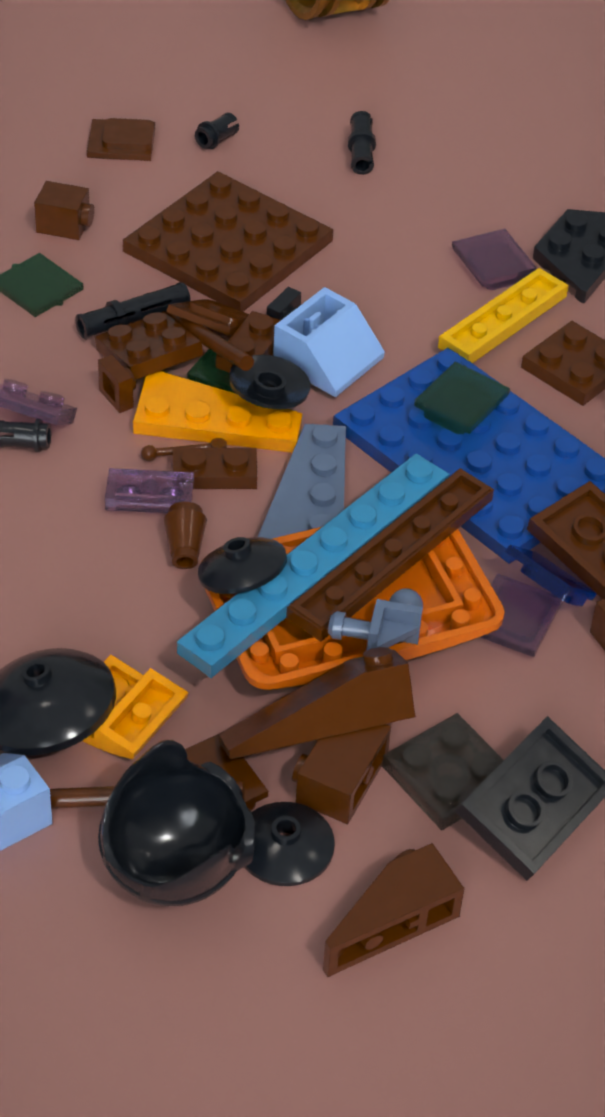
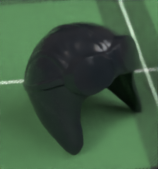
M162 740L138 758L115 785L112 794L108 798L99 825V851L111 877L124 890L136 898L160 906L193 904L215 894L232 879L238 870L252 863L255 847V820L252 810L247 808L242 797L243 792L234 778L220 766L212 762L200 764L191 762L187 759V752L182 744L174 740Z

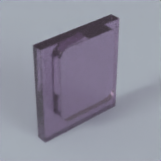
M505 228L452 241V249L480 285L489 290L512 286L537 269Z
M497 574L491 586L503 605L505 611L504 619L498 630L483 635L481 638L535 657L562 605L563 597Z

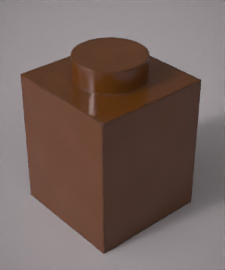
M45 181L34 202L36 233L80 240L86 226L90 227L92 225L94 205L89 203V188Z

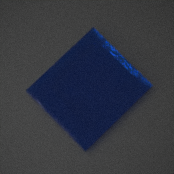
M509 545L505 551L523 564L520 571L562 601L582 607L587 599L593 601L596 593L536 551L514 545Z

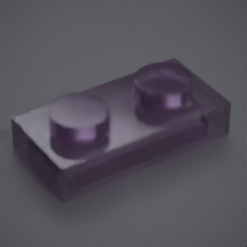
M4 379L3 384H0V407L36 419H42V421L56 426L74 423L77 408L64 404L65 397L47 391H41L40 395L28 392V385L16 380Z
M109 468L105 494V510L168 513L169 507L175 503L193 502L194 472Z

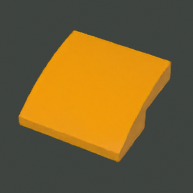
M110 654L104 663L110 669L116 685L115 704L106 721L93 734L84 739L83 742L105 752L134 759L187 699L189 692L152 668L142 675Z

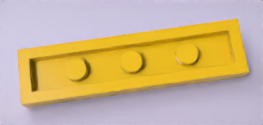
M538 268L439 336L438 348L442 351L449 348L466 360L474 363L565 299L569 285Z

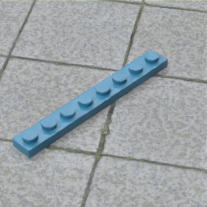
M417 453L287 554L286 566L276 578L261 587L236 594L177 641V654L208 677H214L286 618L287 606L445 481L450 474Z

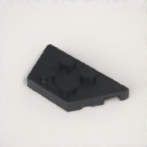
M567 209L535 245L533 259L542 268L549 270L552 276L564 283L567 281L576 290L575 298L581 303H585L605 279V212Z

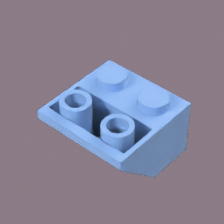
M326 287L322 288L274 325L273 356L283 358L297 365L306 373L311 384L334 397H337L381 361L385 355L384 349L358 306Z

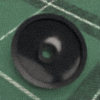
M67 648L35 651L5 665L0 669V750L26 756L49 754L71 747L93 734L109 717L116 700V685L108 666L94 655Z

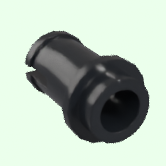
M227 112L211 122L204 121L200 123L195 131L196 142L202 148L214 149L221 140L239 131V123L228 128V125L236 121L237 118L232 113Z
M36 419L35 423L0 420V432L14 434V436L1 435L0 447L34 448L35 452H41L42 448L49 449L52 436L50 423H43L42 419Z

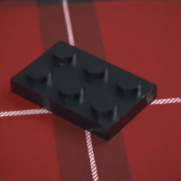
M547 716L464 800L455 812L528 881L605 798V770Z

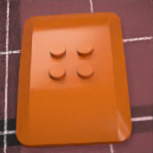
M322 527L272 539L281 543L286 550V554H289ZM457 529L350 617L371 622L377 599L389 601L391 596L400 589L407 588L416 591L423 601L418 645L398 642L388 647L391 650H395L405 660H410L498 630L503 623L505 611L462 534ZM204 588L214 611L238 594H220ZM285 618L236 659L246 680L256 688L271 690L307 684L349 659L363 657V653L367 651L368 640L343 636L342 640L332 639L328 635L320 642L295 623Z

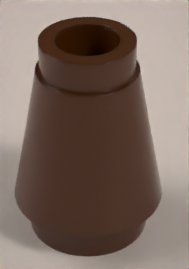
M178 502L171 505L164 517L172 564L179 569H191L197 566L207 518L203 514L202 508L193 502Z

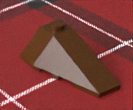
M378 647L369 649L363 653V657L347 660L218 735L220 745L228 757L234 759L414 718L416 716L409 664L395 650L390 648Z

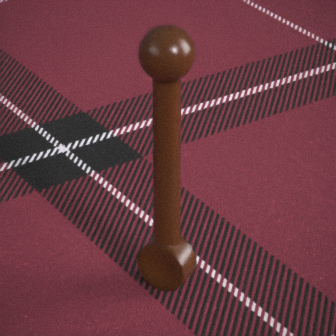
M215 438L211 443L165 448H155L152 445H147L142 448L141 456L145 461H153L159 456L173 455V448H227V442L222 438Z

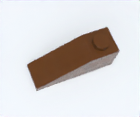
M433 843L418 850H406L396 856L393 861H390L327 938L323 961V971L327 977L460 917L464 887Z

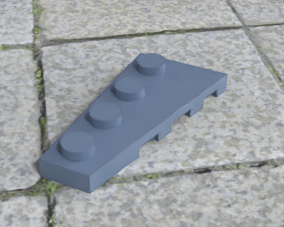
M304 424L258 537L272 539L322 527L344 510L346 426Z

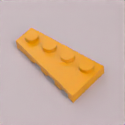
M162 371L145 377L133 420V434L211 443L215 438H222L226 440L227 445L293 453L302 427V413L290 409L263 408L247 402L236 393Z

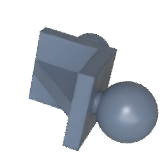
M405 588L396 591L389 601L377 599L371 622L347 618L346 612L336 611L330 617L328 634L332 639L342 640L343 636L368 640L367 650L378 647L388 648L398 642L418 645L423 612L422 598L416 591Z

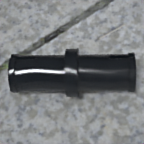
M358 111L351 116V134L348 137V148L352 152L351 168H353L355 173L361 175L368 174L373 170V151L376 148V138L372 133L373 118H370L371 115L366 111Z

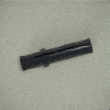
M179 282L176 285L122 302L112 300L107 302L103 308L84 314H77L75 316L76 328L79 335L87 339L90 336L108 331L113 326L127 325L142 320L150 313L166 312L168 304L191 301L190 293L187 286L183 282Z

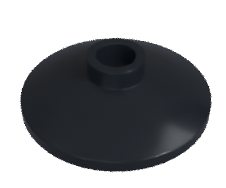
M251 355L254 359V365L250 370L243 371L234 364L230 369L229 383L235 393L247 402L263 408L288 409L298 406L307 399L310 392V381L306 373L294 363L280 357Z
M233 538L209 553L202 560L198 568L199 581L207 590L220 594H235L256 589L272 581L282 572L287 563L286 550L281 543L270 538Z
M274 802L252 811L255 820L254 855L252 863L244 867L251 875L272 885L296 886L315 879L326 870L334 854L335 840L329 823L321 814L308 806L294 802ZM280 833H289V834H292V835L284 836V835H281Z

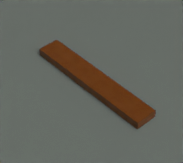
M461 468L458 469L287 606L286 618L321 642L329 635V621L334 612H346L347 618L353 616L491 502L494 489Z

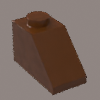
M383 724L318 739L310 754H302L294 767L292 781L297 782L295 803L308 806L321 814L349 824L388 756L391 726Z

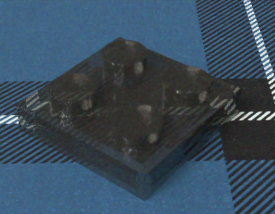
M456 713L384 754L382 767L442 831L462 819L455 810L504 760Z

